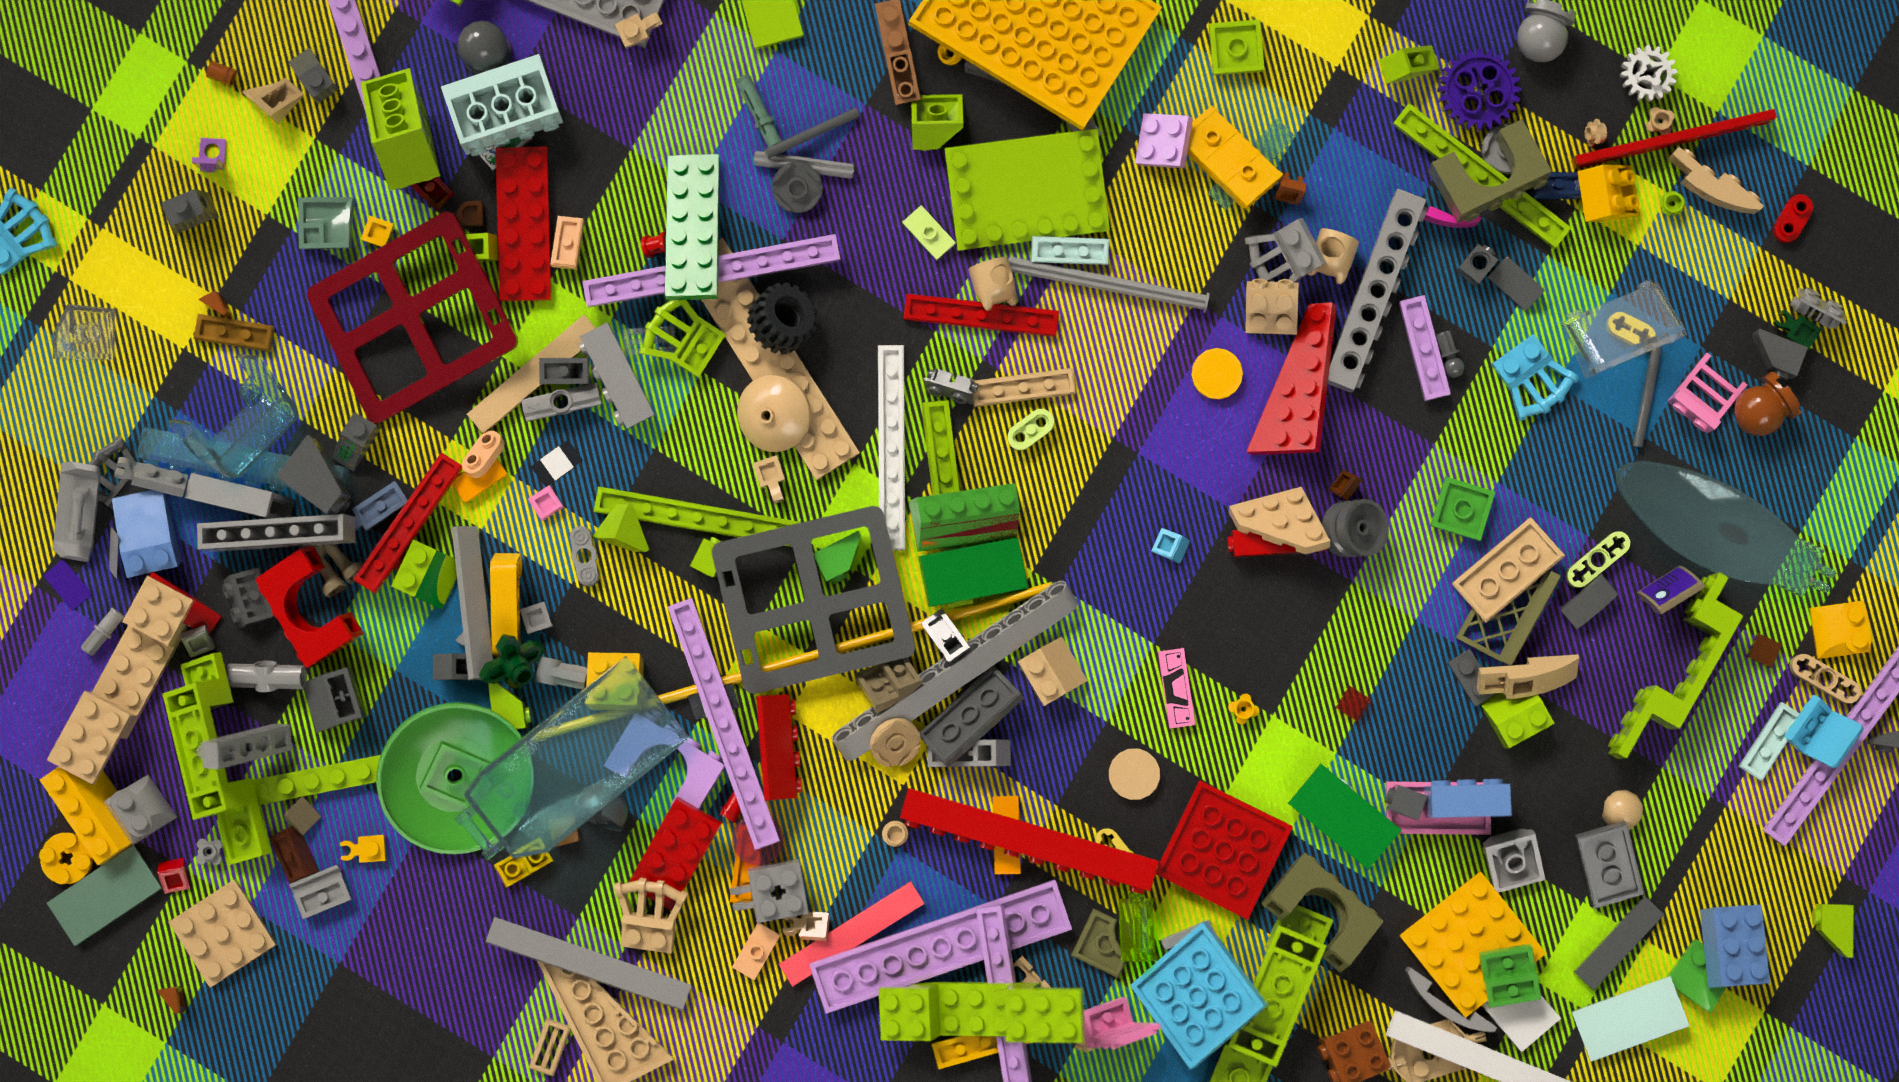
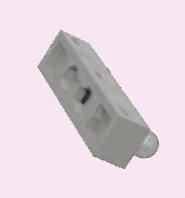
M271 724L201 742L202 745L197 747L196 755L199 759L203 760V768L221 769L292 750L290 725Z

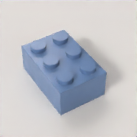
M1483 779V785H1477V780H1457V785H1450V780L1431 781V786H1424V795L1428 796L1425 802L1426 818L1511 816L1510 784H1503V779Z
M1762 905L1715 907L1700 910L1708 988L1770 983Z

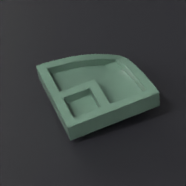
M298 197L299 249L352 248L354 198Z

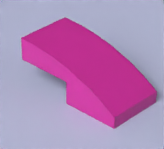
M1430 206L1424 220L1441 226L1467 228L1475 227L1480 222L1481 217H1477L1470 222L1464 220L1457 223L1453 215Z

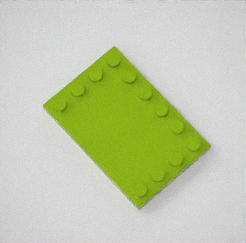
M1097 128L944 148L957 250L1032 241V236L1065 237L1110 231Z

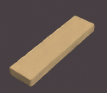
M1073 368L975 380V383H978L979 386L976 393L972 392L974 407L1076 394Z

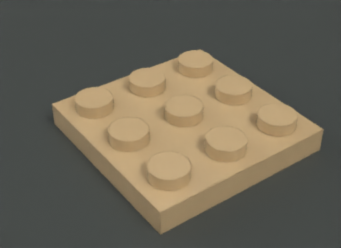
M236 879L169 921L172 929L209 987H213L278 945Z

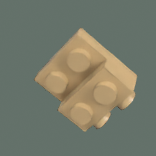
M1265 279L1247 281L1245 333L1297 335L1299 283H1293L1292 280L1282 279L1278 282H1267Z

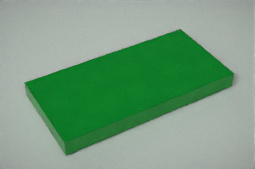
M1018 538L918 557L928 607L1028 588Z
M1321 763L1288 802L1290 806L1368 870L1401 831L1399 827Z

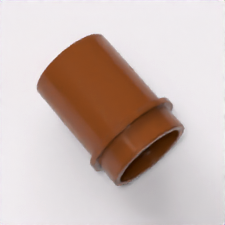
M214 61L210 62L206 71V78L220 82L224 86H232L237 76V70L233 69L232 66L228 67Z

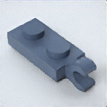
M396 481L352 509L356 515L354 516L355 531L361 526L366 531H369L403 508L408 499Z

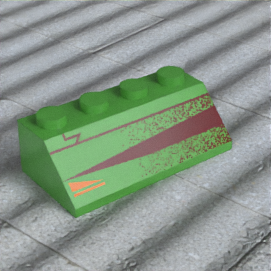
M1016 483L917 497L909 501L917 552L1017 537L1020 507Z

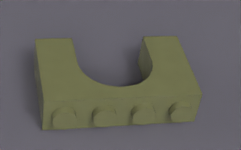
M1522 119L1500 129L1496 137V141L1511 167V177L1501 185L1488 187L1474 182L1466 173L1455 152L1431 163L1428 172L1457 223L1464 220L1470 222L1479 217L1480 212L1487 209L1493 211L1499 208L1503 201L1509 198L1516 200L1523 196L1526 190L1532 187L1539 189L1548 183L1547 180L1552 170Z
M1304 853L1294 861L1261 904L1281 921L1292 912L1303 896L1317 895L1328 900L1338 914L1339 928L1333 940L1326 947L1322 957L1336 970L1342 972L1351 965L1384 921L1378 917L1374 909L1362 903L1353 891L1347 890L1339 883L1335 875L1323 869L1314 857Z

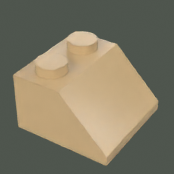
M1062 636L1017 662L1043 707L1088 681Z

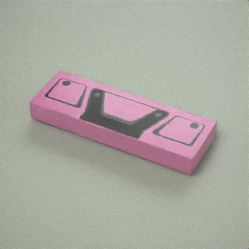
M1184 648L1160 651L1158 656L1169 729L1195 725Z

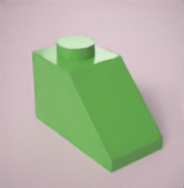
M859 530L813 553L827 583L832 581L833 584H837L848 578L846 573L851 570L861 540Z

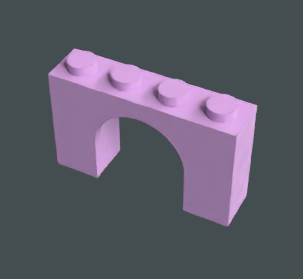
M644 710L642 714L635 712L604 766L628 779L642 755L649 748L659 744L671 745L683 754L687 763V776L670 806H672L677 797H680L700 809L725 768V765L721 763L722 757L711 750L708 754L699 749L701 744L690 737L686 741L678 737L677 735L680 731L666 724L663 728L655 723L657 718Z

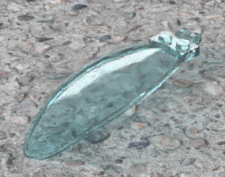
M1636 461L1626 463L1618 468L1616 472L1617 486L1628 506L1649 530L1686 559L1712 572H1720L1733 579L1758 584L1779 585V587L1801 597L1805 595L1809 585L1823 592L1829 591L1830 587L1827 583L1813 578L1815 571L1829 578H1835L1836 576L1835 570L1819 563L1825 549L1800 539L1775 514L1745 493L1715 478L1668 464Z

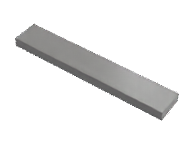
M455 526L452 528L468 680H482L479 677V673L485 663L493 660L479 531L478 526Z

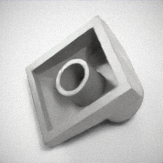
M149 775L125 789L117 791L112 797L104 801L105 806L132 845H135L177 818V815Z
M1517 829L1489 837L1483 843V853L1486 856L1492 884L1498 893L1545 880L1537 838L1533 830Z

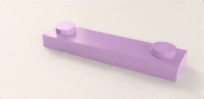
M1425 295L1400 301L1399 307L1424 401L1450 395Z

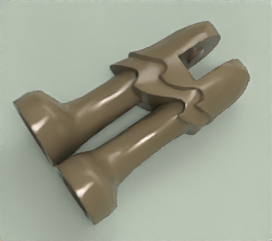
M336 544L313 545L326 567L320 573L326 582L322 587V591L327 598L333 597L347 588L345 581L325 559L327 553L339 567L345 580L348 583L355 582L353 578L363 564L361 562H351Z

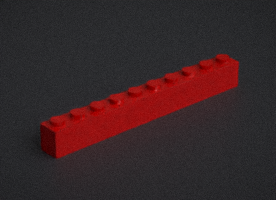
M908 788L900 815L901 819H905L904 825L919 829L920 824L929 826V832L941 836H944L945 831L955 834V840L969 843L970 839L980 841L979 847L993 851L995 846L1005 849L1004 854L1016 858H1019L1020 853L1030 856V862L1044 865L1045 861L1055 863L1054 869L1068 873L1070 868L1080 871L1079 876L1094 880L1095 875L1105 878V884L1119 887L1120 883L1130 885L1129 891L1143 895L1145 890H1151L1159 862L1151 858Z

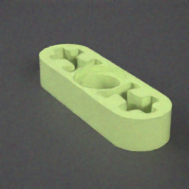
M1619 531L1608 535L1568 568L1565 575L1567 583L1574 588L1587 585L1628 551L1630 547L1629 537ZM1613 537L1615 539L1621 538L1623 540L1621 543L1623 548L1612 550L1610 554L1614 557L1611 559L1609 553L1602 546L1605 545L1607 549L1614 544ZM1595 552L1601 553L1605 558V562L1601 567H1595L1591 563V556ZM1586 566L1594 572L1592 575L1590 571L1583 574V582L1579 580L1574 582L1572 579L1575 576L1574 570L1579 572Z

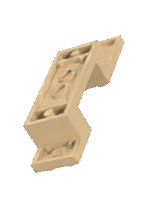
M150 576L146 577L122 621L128 625L93 691L83 692L48 756V761L91 784L96 783L119 739H127L178 647L181 641L180 633L186 632L188 628L183 622L195 600Z

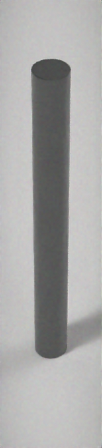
M856 107L764 149L765 155L768 159L860 117Z
M1658 346L1651 347L1633 441V447L1643 448L1662 350Z

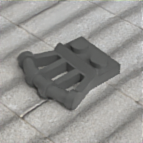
M119 435L114 438L115 441L100 450L96 449L93 453L94 457L89 464L99 467L104 462L114 471H116V468L123 469L108 457L118 450H121L125 458H128L134 466H136L137 461L122 436ZM100 474V483L111 492L108 496L99 494L98 501L105 503L113 510L112 498L150 489L131 485L132 480L121 479L117 485H114Z

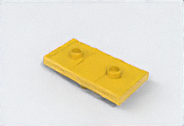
M1210 106L1192 122L1187 155L1241 208L1247 210L1283 177L1284 174L1240 134L1214 106Z

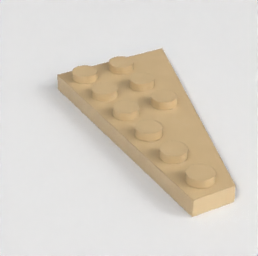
M537 961L597 1082H631L674 1060L597 981Z

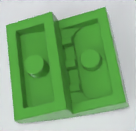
M1531 944L1479 952L1489 1008L1541 999L1538 974L1535 970Z

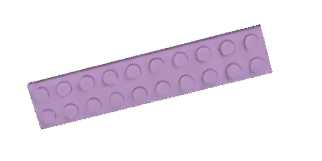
M1056 880L1045 882L809 963L825 1013L879 996L880 987H905L984 960L976 912L977 908L1004 905L1011 950L1072 930Z

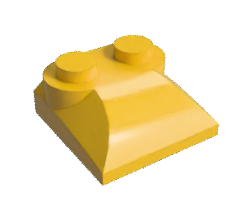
M1863 601L1809 608L1817 659L1871 652L1872 640L1868 613Z

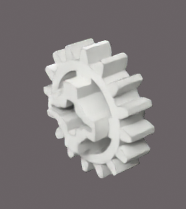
M1647 45L1644 48V52L1638 47L1634 50L1635 55L1630 53L1626 57L1629 62H1623L1621 65L1626 71L1622 72L1620 77L1627 80L1622 86H1629L1631 88L1628 93L1629 95L1637 93V100L1639 101L1643 96H1646L1647 102H1651L1654 95L1659 100L1663 97L1662 92L1668 94L1671 91L1668 85L1676 83V80L1671 77L1678 73L1676 69H1671L1675 60L1668 61L1666 58L1669 52H1665L1663 55L1660 54V47L1651 51L1650 45ZM1635 62H1637L1636 66L1638 70L1637 73L1633 75V66ZM1657 70L1652 77L1650 75L1640 77L1645 71L1653 72ZM1665 72L1664 82L1661 85L1660 75ZM1639 84L1647 87V89L1640 87Z

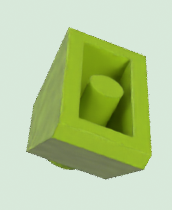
M1432 45L1403 48L1379 60L1382 74L1387 84L1407 81L1440 69Z
M488 683L492 711L507 719L517 730L528 729V723L532 722L530 707H526L525 702L500 683Z
M1816 904V909L1812 911V923L1816 925V931L1840 956L1853 958L1854 905Z

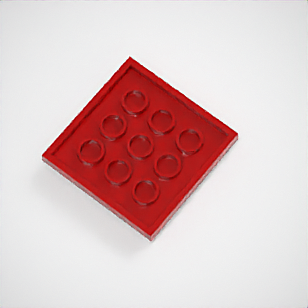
M1199 780L1164 851L1155 874L1248 920L1293 826Z

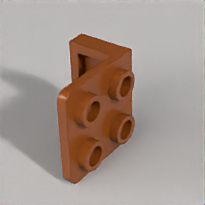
M1370 1021L1360 1023L1333 1036L1326 1035L1317 1039L1320 1045L1317 1047L1321 1059L1323 1061L1326 1060L1330 1070L1327 1073L1331 1082H1361L1390 1068L1389 1060L1374 1025Z

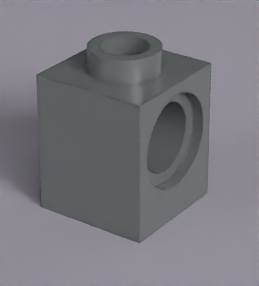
M1478 244L1458 267L1456 272L1476 287L1498 261L1494 257L1496 253L1488 246L1483 245L1482 247ZM1473 258H1481L1485 264L1484 269H1476L1472 264Z
M1395 785L1394 789L1389 788L1385 803L1388 805L1386 809L1413 820H1419L1428 796L1403 786Z

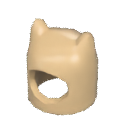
M1322 228L1320 229L1316 244L1326 264L1310 272L1308 275L1313 276L1320 272L1335 277L1337 284L1341 285L1346 280L1359 241L1347 234Z
M1008 257L984 261L968 269L975 294L986 311L991 310L993 304L1005 301L1011 306L1016 304L1015 280Z

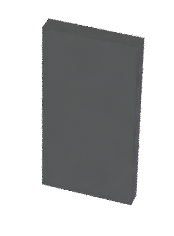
M993 665L919 732L920 737L946 767L949 768L1024 699V696Z

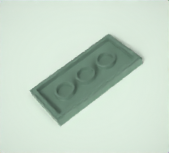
M132 845L47 902V905L73 945L77 946L161 890L162 885L137 846Z

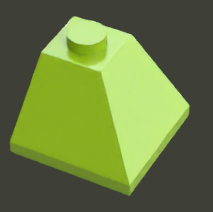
M962 94L920 95L921 100L912 101V150L928 151L939 149L963 128Z

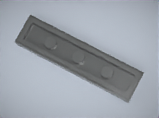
M1643 896L1573 972L1594 990L1664 914Z

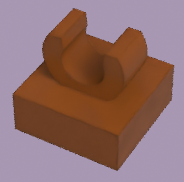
M1286 172L1277 186L1274 199L1298 206L1305 193L1306 183H1303L1302 176H1299L1297 181L1289 179V173Z

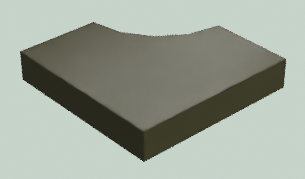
M1093 908L1071 956L1118 978L1129 954L1121 949L1116 941L1114 929L1117 919Z

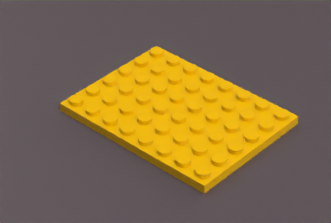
M922 0L910 18L908 25L1083 131L1160 13L1162 7L1151 0Z

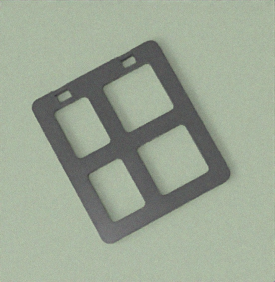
M869 506L719 542L712 548V557L743 686L747 692L756 694L907 658L914 653L915 643L884 513L881 508ZM867 527L880 575V583L825 596L822 592L811 541L814 538ZM791 545L805 596L804 601L760 613H748L736 566V558L767 549ZM732 570L735 585L727 587L723 572ZM880 602L885 603L892 625L894 640L890 643L839 654L836 650L829 621L830 615ZM810 621L819 654L818 659L769 672L762 671L754 634L759 631L796 622ZM750 648L754 663L745 665L742 650Z

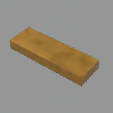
M198 314L193 339L271 352L275 327Z

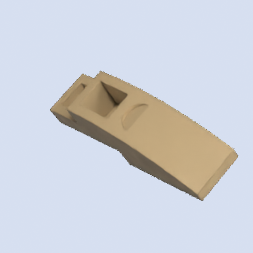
M1678 147L1668 157L1669 161L1687 175L1680 183L1702 199L1725 209L1741 213L1756 214L1764 207L1760 203L1761 199L1754 192H1747L1740 186L1741 182L1738 178L1726 173L1722 174L1718 179L1715 178L1714 171L1706 165L1701 166L1694 160L1696 158L1695 155L1688 149Z
M1577 654L1527 658V665L1479 668L1477 691L1479 694L1505 693L1506 699H1515L1557 689L1577 678L1579 656Z

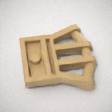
M640 878L637 881L625 884L623 882L615 883L614 891L623 912L621 947L672 953L674 949L676 917L689 893L684 890L680 892L665 884V881L662 880L650 882L647 878ZM638 891L637 913L632 912L627 893ZM647 892H654L656 894L654 915L645 914ZM665 896L676 901L669 917L663 916Z

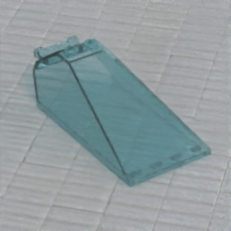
M625 656L482 769L464 794L465 799L471 806L461 812L455 820L459 825L462 824L483 850L482 854L486 860L492 858L503 848L513 859L548 853L687 741L689 737L629 658ZM476 813L497 838L498 841L493 845L471 819Z

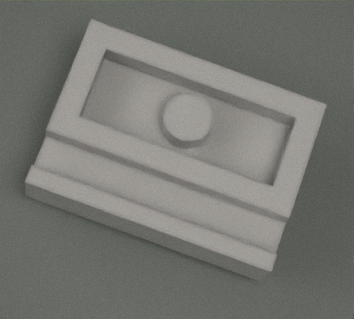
M339 864L289 884L302 919L353 899Z

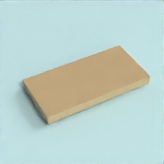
M1530 517L1456 579L1452 585L1482 620L1487 623L1562 560L1565 555Z

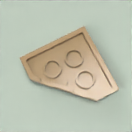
M1302 487L1229 506V514L1237 530L1246 534L1249 531L1261 535L1263 540L1280 546L1284 543L1296 547V551L1303 554L1330 548V539Z

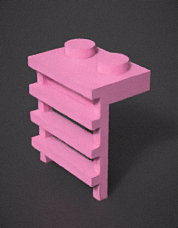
M1708 353L1696 364L1691 373L1688 374L1674 394L1667 400L1678 413L1689 418L1698 429L1706 433L1717 428L1721 423L1720 418L1747 386L1745 382H1742L1736 389L1705 364L1711 357ZM1699 370L1703 371L1732 394L1728 401L1695 376ZM1690 381L1722 406L1718 413L1686 388Z
M1120 997L1084 1010L1087 1048L1095 1046V1048L1103 1047V1049L1111 1047V1049H1116L1154 1035L1158 1029H1161L1160 1023L1133 1022L1127 997Z

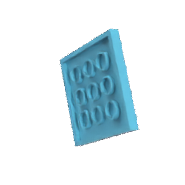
M1207 921L1201 922L1130 985L1156 1023H1160L1161 1030L1190 1069L1196 1068L1268 1006Z

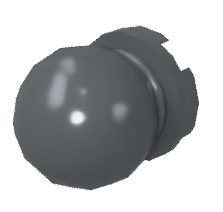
M473 22L466 26L458 37L457 50L459 57L467 69L475 75L507 65L511 61L512 50L510 41L502 29L492 22Z

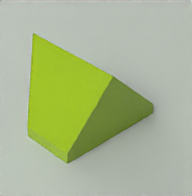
M619 502L615 504L592 536L594 539L633 552L649 551L632 502Z

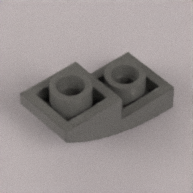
M1601 574L1583 587L1578 595L1561 607V611L1573 626L1578 629L1607 606L1618 595V592Z
M1899 731L1874 736L1868 739L1867 744L1875 745V750L1891 752V748H1899Z

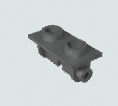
M937 368L934 370L930 369L927 378H923L925 390L929 394L936 397H949L959 404L968 403L974 405L972 392L976 393L979 386L978 383H975L974 379L957 375L955 382L952 383L953 373Z

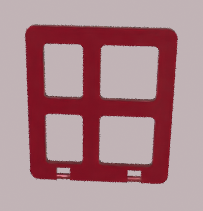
M443 212L316 283L307 291V299L368 420L372 423L384 422L514 350L518 345V337L509 319L506 317L484 269L466 238V234L457 216L451 212ZM442 236L458 266L457 272L420 293L411 296L395 266V262L435 238ZM459 238L466 250L461 254L458 253L453 243ZM377 273L392 301V308L347 333L331 304V297L371 274ZM468 288L492 333V339L446 365L421 315L428 309ZM496 309L501 319V322L496 325L488 313ZM403 325L427 371V375L381 401L357 356V350L392 329Z

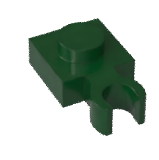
M1785 310L1780 311L1779 314L1783 315L1786 321L1782 324L1775 320L1773 321L1774 326L1786 329L1788 333L1784 338L1808 347V351L1822 329L1801 315L1795 321L1789 312Z

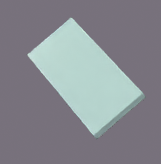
M1670 976L1572 1011L1590 1061L1689 1026Z

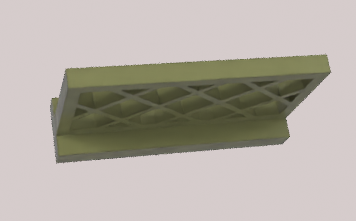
M1547 571L1539 584L1530 586L1524 591H1527L1529 603L1526 607L1516 609L1514 601H1512V611L1496 614L1489 621L1497 619L1501 633L1486 637L1482 626L1484 621L1480 619V616L1472 608L1456 639L1501 662L1504 666H1513L1558 585L1561 576L1553 571ZM1536 589L1531 597L1530 590ZM1524 611L1523 614H1522V616H1521L1520 619H1519L1517 613ZM1476 614L1477 621L1471 622ZM1514 614L1517 621L1516 627L1504 632L1500 618ZM1479 624L1483 638L1472 641L1464 636L1468 627ZM1511 634L1508 641H1506L1505 635ZM1502 636L1505 646L1501 654L1498 655L1489 649L1487 640ZM1484 641L1486 648L1478 643Z

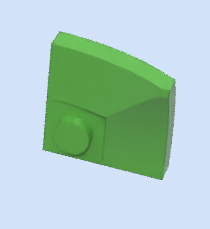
M1693 939L1666 976L1671 977L1677 991L1709 1013L1713 1011L1727 988H1708L1704 944L1697 939Z

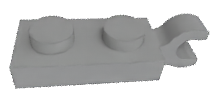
M119 457L117 466L124 467L125 469L116 468L114 474L116 478L132 480L131 485L183 497L188 478L187 474L137 462L136 466H134L128 458Z

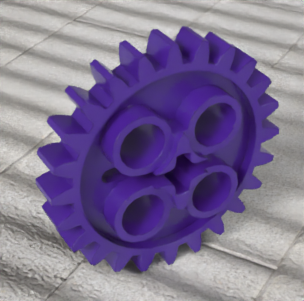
M1481 48L1477 50L1476 55L1473 54L1471 49H1468L1466 58L1463 54L1459 53L1457 55L1458 62L1451 59L1448 62L1451 68L1444 67L1442 70L1447 77L1442 76L1438 80L1444 84V86L1437 89V92L1444 93L1438 102H1446L1447 105L1442 111L1450 110L1452 113L1448 119L1452 120L1457 117L1458 127L1465 122L1466 130L1468 131L1472 125L1476 126L1477 132H1480L1482 125H1485L1489 131L1492 128V122L1497 127L1502 124L1500 117L1506 121L1510 118L1507 111L1515 112L1516 108L1511 103H1518L1520 101V98L1514 95L1521 91L1520 87L1514 86V84L1520 81V78H1512L1516 68L1508 70L1507 65L1510 60L1508 59L1502 63L1500 61L1501 53L1494 58L1492 57L1491 49H1489L1486 55H1483ZM1473 68L1476 69L1477 72V81L1472 72ZM1482 70H1491L1494 74V79H1485L1482 75ZM1460 75L1466 76L1470 84L1468 86L1460 85L1457 77ZM1477 83L1480 89L1484 88V92L1481 94V96L1479 91H1474L1475 87L1477 86ZM1489 94H1497L1501 99V103L1492 104L1489 100ZM1481 98H1482V101H1483L1484 106H1485L1486 109H1487L1485 112L1482 110V107H1481V105H1482ZM1472 100L1476 104V110H1467L1464 106V101Z

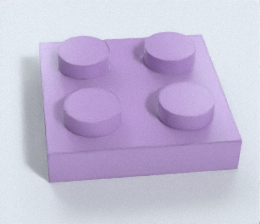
M1143 113L1135 163L1140 166L1185 168L1193 118L1184 115Z

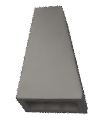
M191 473L190 479L185 486V498L265 519L289 518L292 516L295 499L274 492Z

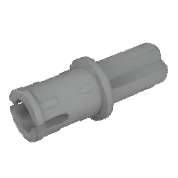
M112 607L98 625H94V631L81 645L82 650L93 656L107 638L111 639L112 636L110 634L124 619V616Z

